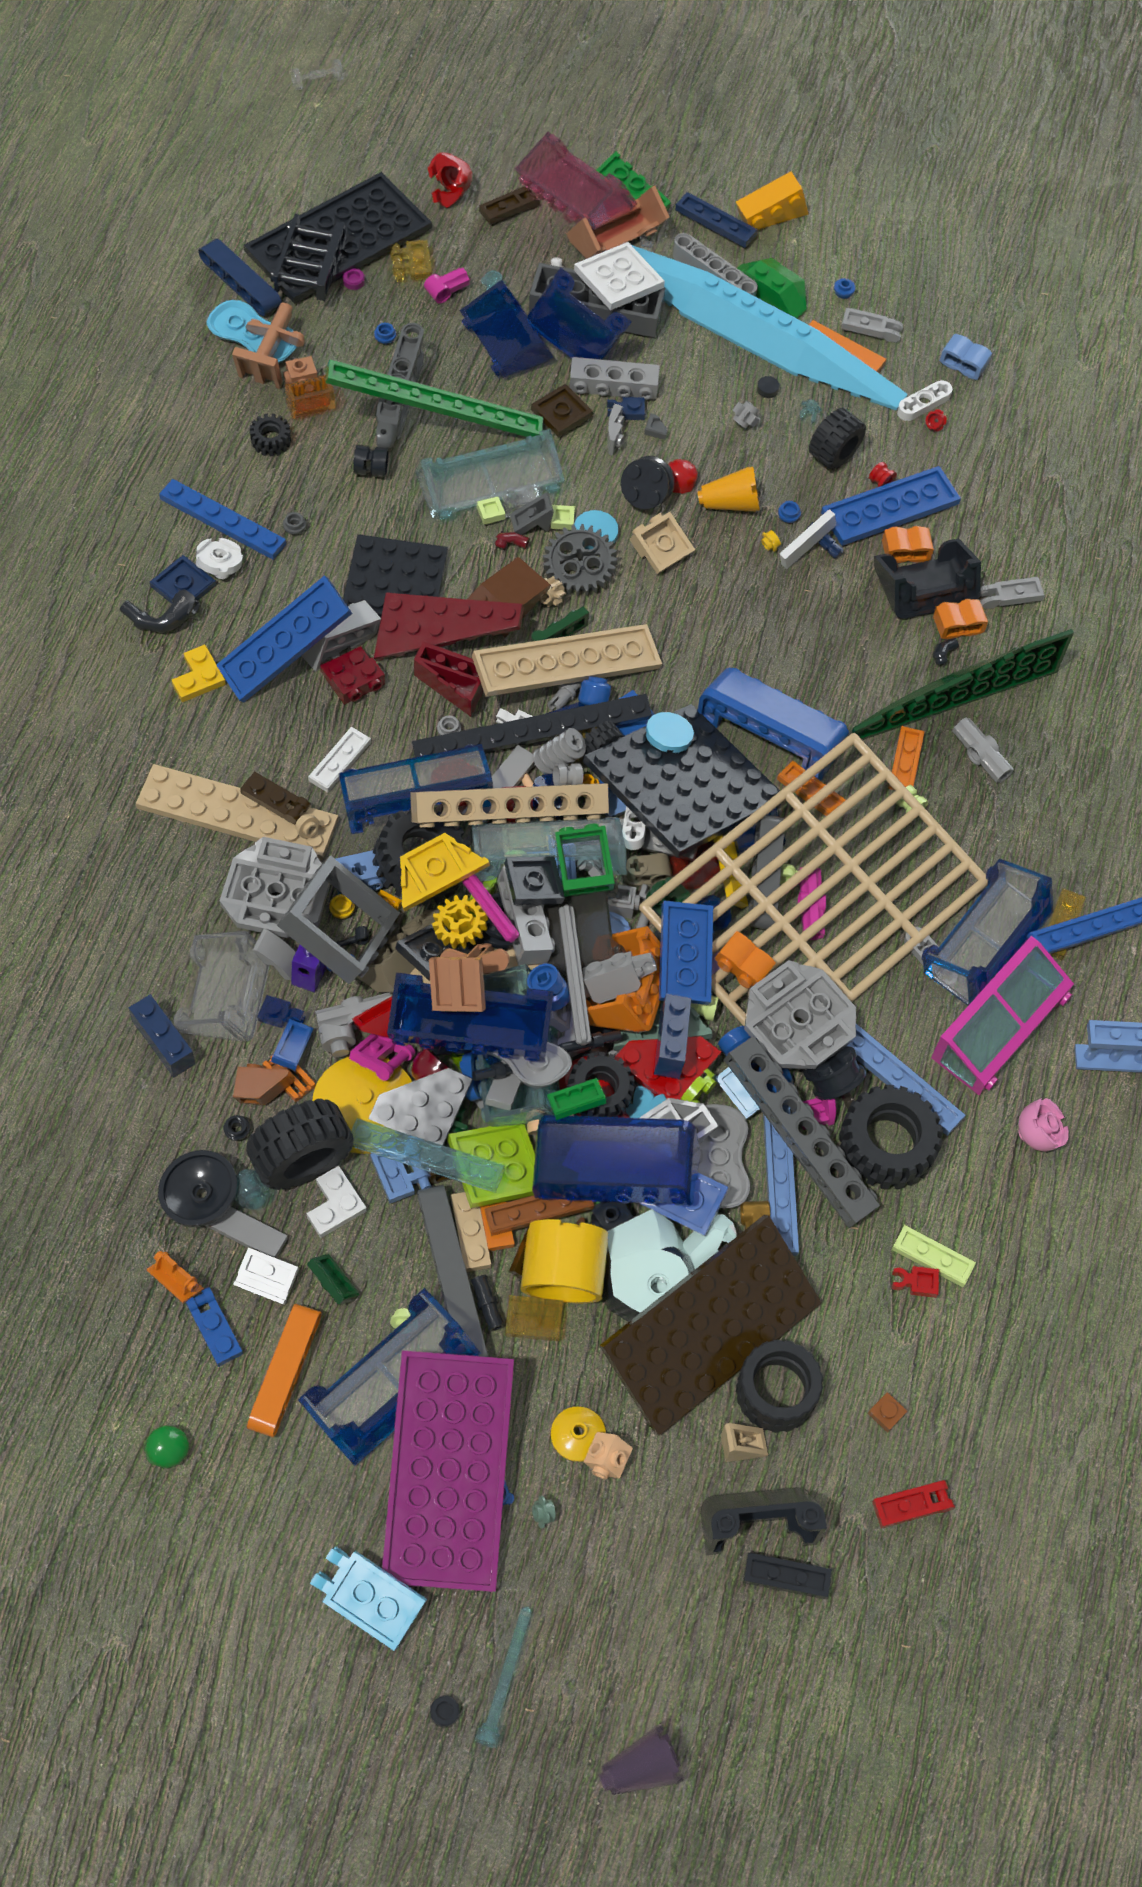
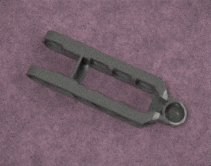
M408 323L403 326L387 375L418 383L424 364V352L421 349L424 338L422 326L416 323ZM414 332L417 333L418 336L415 338H410L407 336V334ZM383 398L379 399L376 413L378 422L376 428L377 447L390 450L395 440L401 438L410 409L409 405Z

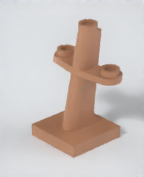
M281 303L270 325L263 324L257 319H251V321L247 322L245 327L249 332L256 335H264V338L256 353L238 347L234 348L232 356L240 378H243L244 374L248 373L254 376L257 383L264 384L265 379L274 381L276 388H281L283 379L278 360L273 358L280 341L283 340L297 347H302L305 343L302 333L286 330L292 317L291 312L293 308L291 305Z
M484 943L477 944L469 954L448 948L443 951L440 957L430 958L432 1011H484L486 1007L483 974L504 970L510 962L508 953L503 949L494 950L492 944Z

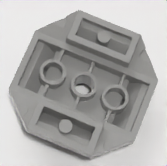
M262 837L255 842V845L245 849L233 858L221 894L220 906L238 928L261 933L263 929H267L276 936L290 937L277 925L322 863L311 846ZM326 880L302 912V915L316 927L319 925L330 888V883ZM275 892L281 893L280 895H277V896L271 895L272 893H275Z
M788 960L749 990L744 1030L750 1037L754 1036L757 1041L764 1044L767 1049V1055L781 1068L816 1069L854 1041L856 1037V1007L823 969L799 965L797 962ZM794 1017L803 1019L805 1023H798Z

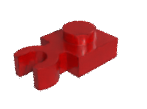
M912 1266L911 1273H908L903 1268L893 1269L892 1275L901 1277L902 1282H893L891 1285L892 1289L902 1290L905 1287H909L910 1295L937 1298L939 1291V1269Z

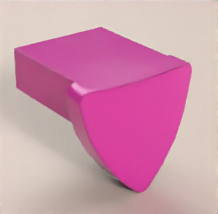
M815 1098L802 1101L811 1107L814 1112V1118L819 1124L834 1125L836 1117V1102L834 1098L828 1100Z

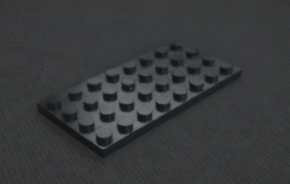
M382 172L299 215L300 226L325 231L334 230L337 221L345 223L346 240L331 283L342 278L345 272L351 269H359L432 229V222ZM293 219L243 245L244 252L270 279L272 269L277 267L287 238L288 223L292 222ZM298 235L296 241L322 247L329 245V240ZM293 250L291 255L292 258L318 263L324 261V256L301 251ZM288 266L286 270L287 274L313 279L319 276L318 271ZM282 282L280 290L294 304L316 292V290H313V287Z

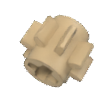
M554 577L545 578L551 584V588L539 601L546 604L547 607L553 604L556 606L563 602L561 596L566 594L562 582L555 580Z

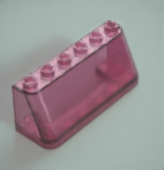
M549 131L515 167V171L519 175L518 180L524 186L529 185L530 189L538 196L541 193V196L549 204L553 202L560 212L566 211V214L573 221L578 220L580 222L583 218H587L592 230L632 211L637 205V202L622 181L610 173L605 177L571 154L562 141Z

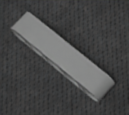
M686 233L676 235L673 247V258L676 261L707 271L756 297L757 283L691 235Z

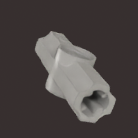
M964 718L954 726L952 732L967 748L970 760L976 765L981 764L996 783L1003 782L1013 773L1014 769L999 753V746L995 739L989 735L985 736L970 718Z
M390 992L365 999L360 996H354L345 999L341 1005L317 1010L315 1014L318 1027L323 1023L343 1026L352 1022L353 1029H359L354 1024L352 1018L391 997Z

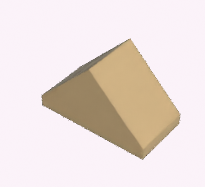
M733 1423L724 1425L721 1440L725 1462L768 1456L763 1428Z

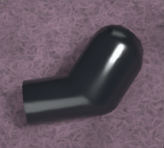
M956 638L940 642L935 646L932 656L935 658L937 665L947 663L948 658L946 654L959 647Z

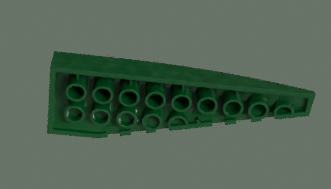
M1070 629L1041 640H1036L1027 645L1013 648L1011 651L968 666L929 683L853 727L852 733L865 740L1055 674L1059 670L1074 631Z

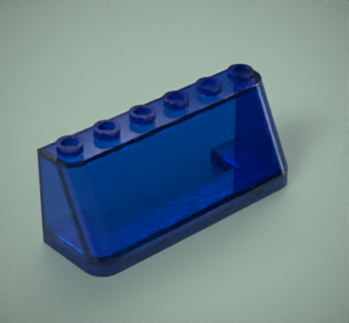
M396 973L387 1035L388 1038L393 1040V1044L400 1046L416 1043L419 1044V1047L434 1049L435 1046H441L451 1052H460L461 1049L472 1050L471 1052L476 1055H487V1052L498 1053V1056L502 1058H513L516 1055L524 1056V1059L528 1061H540V1058L546 1056L554 991L527 988V995L484 990L486 1009L482 1012L432 1011L431 984L424 983L421 975Z
M554 1115L543 1116L539 1119L532 1186L534 1197L543 1200L565 1199L568 1201L589 1200L594 1202L613 1201L620 1203L673 1204L677 1206L683 1204L692 1205L701 1155L696 1127L689 1121L678 1119L567 1116L556 1120Z

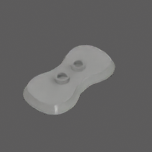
M491 1010L475 1018L466 1029L468 1040L477 1050L506 1062L520 1081L527 1086L533 1088L548 1087L561 1079L572 1065L569 1054L563 1048L537 1038L527 1029L524 1022L517 1015L509 1011Z
M708 1104L705 1106L719 1127L695 1147L696 1158L692 1170L729 1187L720 1208L736 1207L746 1200L750 1191L749 1177L742 1163V1149L748 1135V1124L739 1110L727 1105Z

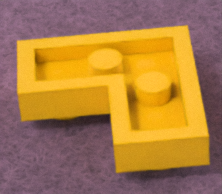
M206 645L183 653L191 672L171 680L172 686L182 703L226 685L225 679L216 666Z

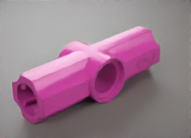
M817 868L799 883L798 903L822 884L821 868ZM825 894L801 914L802 932L824 915L826 908ZM825 927L809 940L824 938Z

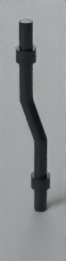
M619 1030L604 1034L597 1032L591 1034V1042L584 1046L577 1044L576 1040L561 1043L558 1046L566 1052L589 1047L596 1049L603 1047L606 1043L621 1040L622 1035ZM499 1062L491 1064L489 1068L473 1071L472 1076L474 1081L492 1077L499 1079L506 1077V1074L513 1073L507 1063Z

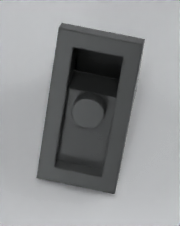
M547 492L510 514L515 533L522 535L537 525L545 531H549L554 511L550 495Z

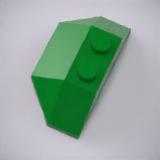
M773 258L744 263L737 267L738 270L757 283V298L796 319H799L806 313L805 280Z

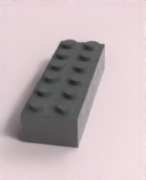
M539 263L530 291L529 313L655 337L663 308L665 287L610 310L579 277L574 269Z

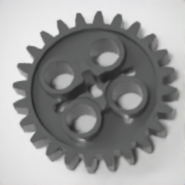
M581 524L578 530L575 525H572V531H568L564 527L563 535L556 532V540L549 539L550 546H545L546 554L543 555V562H545L543 566L544 570L547 571L546 576L547 578L554 577L555 580L562 582L564 588H567L568 595L572 590H576V595L579 596L580 592L584 590L587 596L591 588L597 593V586L600 585L605 588V580L611 581V574L616 573L615 565H617V558L615 557L617 556V550L613 549L614 542H608L609 535L602 536L601 529L593 532L592 525L588 530H585L584 524ZM586 546H593V547H594L593 549H590V550L585 549ZM564 550L572 551L569 554L562 553ZM591 566H597V567H599V568L596 569V570H590V569H589V567H591ZM569 570L576 571L574 574L566 573Z

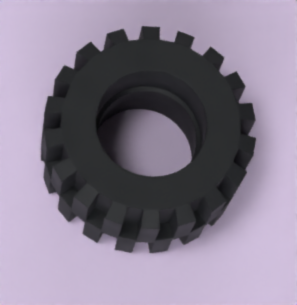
M838 408L830 413L815 430L809 444V453L829 469L839 468L858 450L864 439L866 426L847 409Z
M599 1052L598 1056H594V1053L588 1054L587 1059L582 1057L579 1059L578 1064L573 1066L567 1088L597 1078L609 1083L615 1092L613 1095L606 1097V1104L579 1112L581 1120L585 1121L588 1118L594 1122L601 1121V1125L607 1124L609 1119L612 1122L616 1121L619 1115L622 1117L626 1112L635 1086H633L634 1076H630L631 1069L629 1066L624 1068L625 1062L621 1058L617 1061L613 1054L606 1057L604 1052Z

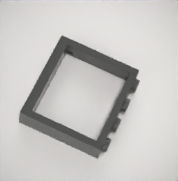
M330 855L312 875L277 926L346 983L350 984L357 976L362 978L369 970L367 963L370 965L379 953L376 950H380L387 942L386 934L389 935L396 928L397 923L395 920L400 912ZM325 880L381 925L358 960L302 915V912Z

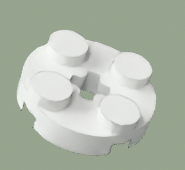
M212 538L202 541L197 546L196 566L215 575L219 579H226L229 574H233L241 568L243 555L236 543L224 538H219V542H211Z

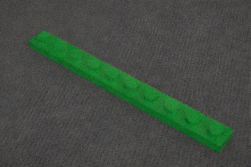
M331 359L327 364V384L539 440L542 436L543 417Z

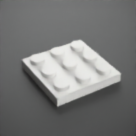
M629 242L574 265V271L610 310L664 288L665 281Z

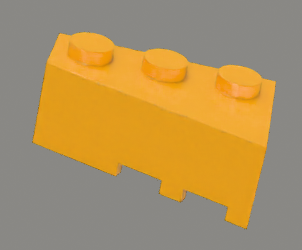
M792 171L736 201L737 209L743 222L757 230L809 215L803 188Z

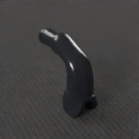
M183 589L175 594L171 606L159 618H153L147 612H142L129 600L121 605L120 611L138 629L166 633L178 628L189 617L192 618L198 612L200 603L195 600V597L190 592Z

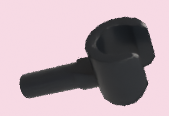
M356 927L355 936L336 943L341 947L354 943L366 945L369 941L367 927Z

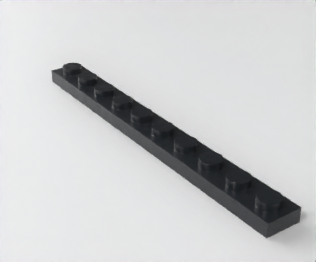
M646 693L414 740L412 745L417 766L515 747L517 745L554 739L569 728H574L579 733L591 731L593 727L596 729L598 724L601 723L603 725L606 721L608 723L611 721L615 726L648 720L652 717Z

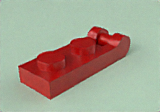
M938 1481L873 1499L872 1504L881 1529L953 1510L955 1506L953 1500L949 1499L946 1492L948 1490L946 1481ZM931 1494H936L937 1503H932Z

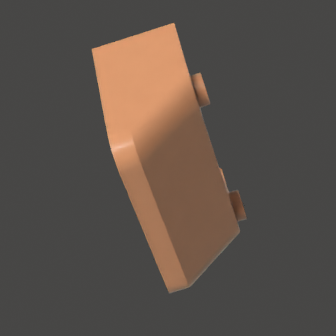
M653 186L637 200L588 222L587 218H583L566 235L570 243L588 259L645 234L646 237L658 232L657 227L670 217L656 187Z

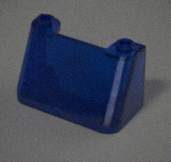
M560 267L531 309L527 322L533 330L570 358L604 360L632 321L616 312L611 313L606 320H603L570 294L574 287V279Z
M502 279L460 310L464 317L461 320L468 331L472 329L478 336L492 359L493 364L490 367L497 377L501 375L505 378L547 363L554 358V355L525 310Z

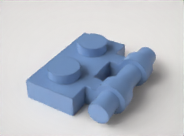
M411 1140L402 1144L405 1152L398 1153L396 1146L393 1145L370 1154L389 1203L414 1195L412 1184L419 1183L421 1189L432 1187L427 1169L423 1168L420 1161L421 1154L419 1149L414 1147ZM410 1163L414 1172L407 1174L403 1164Z

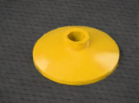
M579 1406L570 1407L558 1414L553 1421L551 1441L555 1450L565 1459L583 1462L596 1433H606L605 1425L600 1416L591 1409ZM576 1427H581L584 1430V1433L582 1435H576L574 1433V1429Z

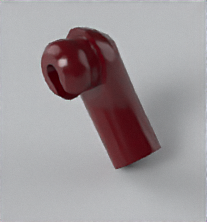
M515 532L499 533L496 536L495 546L505 549L509 542L526 549L530 538Z

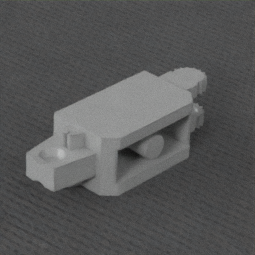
M631 951L617 953L601 962L595 961L590 963L587 967L583 968L582 974L585 997L591 996L594 1002L600 1004L616 998L617 995L637 991L641 985L640 978L657 970L653 955L647 953L633 956Z

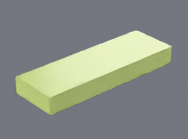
M904 1225L892 1248L893 1251L925 1268L939 1269L940 1276L961 1287L965 1286L976 1262Z

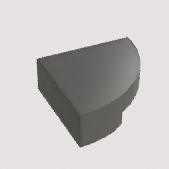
M651 413L644 435L666 440V426L660 420V417Z

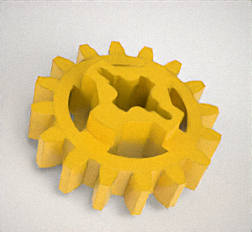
M455 895L453 902L445 899V907L437 906L439 914H433L435 922L432 923L438 940L441 939L445 946L451 943L452 948L456 949L457 945L461 944L464 949L467 942L475 945L474 938H483L481 930H487L486 921H488V917L475 899L470 901L468 895H465L462 900H459L458 896ZM469 912H473L476 915V917H473V914H470ZM444 926H447L448 930H451V932L449 933L448 931H446Z

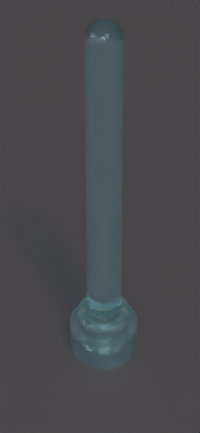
M523 1607L520 1611L487 1721L482 1724L481 1728H478L474 1739L475 1742L487 1747L497 1748L500 1739L497 1725L532 1614L529 1607Z

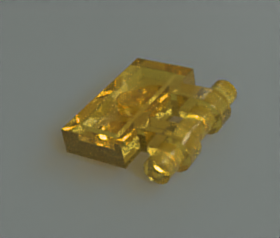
M427 240L407 241L406 248H400L398 244L392 246V251L390 252L391 260L394 262L392 270L398 282L404 281L406 273H410L411 280L427 279L432 275ZM408 259V262L402 263V260Z

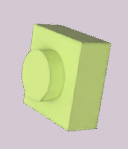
M498 496L477 501V509L484 525L505 520L506 514Z
M552 505L554 513L551 520V529H563L565 527L567 530H572L575 506Z

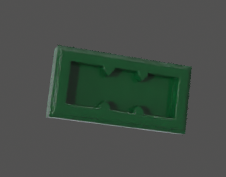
M329 1254L311 1258L307 1263L308 1267L321 1282L322 1287L328 1291L338 1306L355 1301L360 1295Z

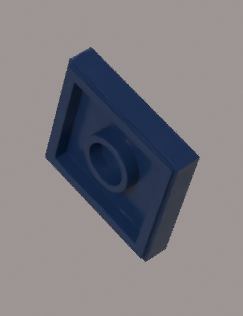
M184 555L149 582L150 587L171 604L173 597L180 590H187L198 601L216 586V580L198 568L196 564Z

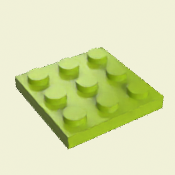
M523 1120L449 1134L447 1140L470 1208L546 1192L547 1186Z

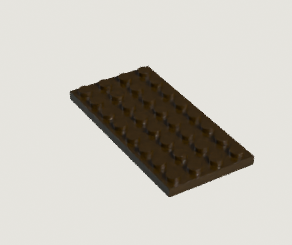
M763 1215L601 1343L599 1347L654 1434L660 1436L742 1368L746 1357L751 1354L754 1348L761 1346L762 1343L767 1341L771 1342L780 1338L819 1306L821 1301L770 1216Z

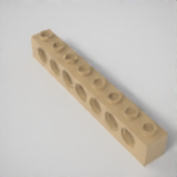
M604 783L410 792L412 822L420 823V827H435V822H444V826H459V821L468 820V825L483 824L485 819H492V824L507 823V818H516V822H531L530 817H539V821H554V816H563V820L578 819L577 815L586 814V819L601 818L602 813H609L608 784ZM581 795L585 798V805L582 808L577 804V800ZM559 796L562 800V806L557 810L554 807V800ZM534 797L539 803L535 811L530 807V802ZM509 799H513L515 802V808L511 812L506 808V803ZM485 800H489L491 803V810L488 813H485L482 809V804ZM461 801L467 804V811L464 814H460L458 811V805ZM437 802L443 805V812L439 816L434 813V806Z

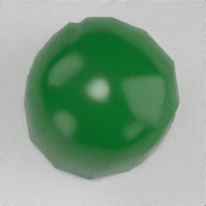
M170 1425L160 1426L154 1429L147 1437L144 1452L150 1464L168 1469L180 1465L186 1458L189 1441L181 1429Z

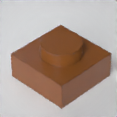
M887 1392L867 1414L888 1433L903 1418L907 1410Z

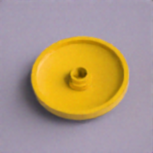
M346 1057L334 1063L322 1074L315 1086L312 1101L327 1099L337 1104L354 1136L353 1147L350 1152L370 1154L395 1145L405 1136L368 1119L378 1096L411 1083L412 1080L400 1066L393 1071V1075L388 1080H381L376 1072L362 1067L350 1060L349 1057ZM385 1058L382 1061L388 1063L390 1060Z

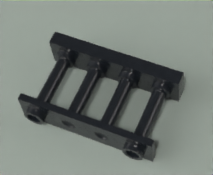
M295 213L292 222L288 223L287 238L277 267L272 269L271 282H274V290L279 293L282 282L313 287V290H316L317 300L325 301L346 240L345 223L337 221L334 230L331 229V231L300 226L299 214ZM298 235L329 240V245L322 247L296 241ZM293 250L322 255L324 256V261L318 263L292 258L291 255ZM288 266L318 271L319 276L313 279L287 274L286 270Z

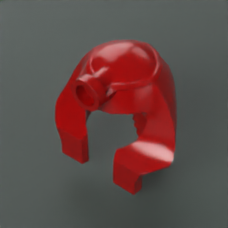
M445 152L436 154L428 166L429 177L432 178L436 175L437 181H440L450 191L444 192L439 188L432 192L433 203L438 202L440 205L449 208L469 189L473 173L470 166L464 160Z

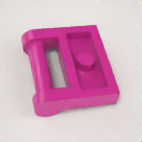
M370 1034L351 1050L349 1059L362 1067L376 1072L378 1078L385 1081L393 1075V1071L404 1061H409L415 1056V1050L411 1045L397 1038L390 1039ZM393 1051L398 1053L388 1063L382 1061Z

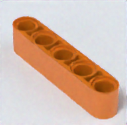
M296 1303L294 1304L252 1408L247 1429L273 1438L277 1434L319 1326L322 1312Z

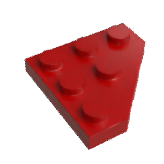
M701 1036L688 1037L685 1064L679 1079L654 1075L657 1039L628 1041L615 1056V1060L618 1061L621 1058L625 1062L624 1068L629 1066L631 1069L630 1076H634V1080L649 1089L654 1096L664 1094L666 1099L682 1100L683 1094L699 1076L702 1077L705 1074L704 1070L712 1066L719 1058L721 1051Z

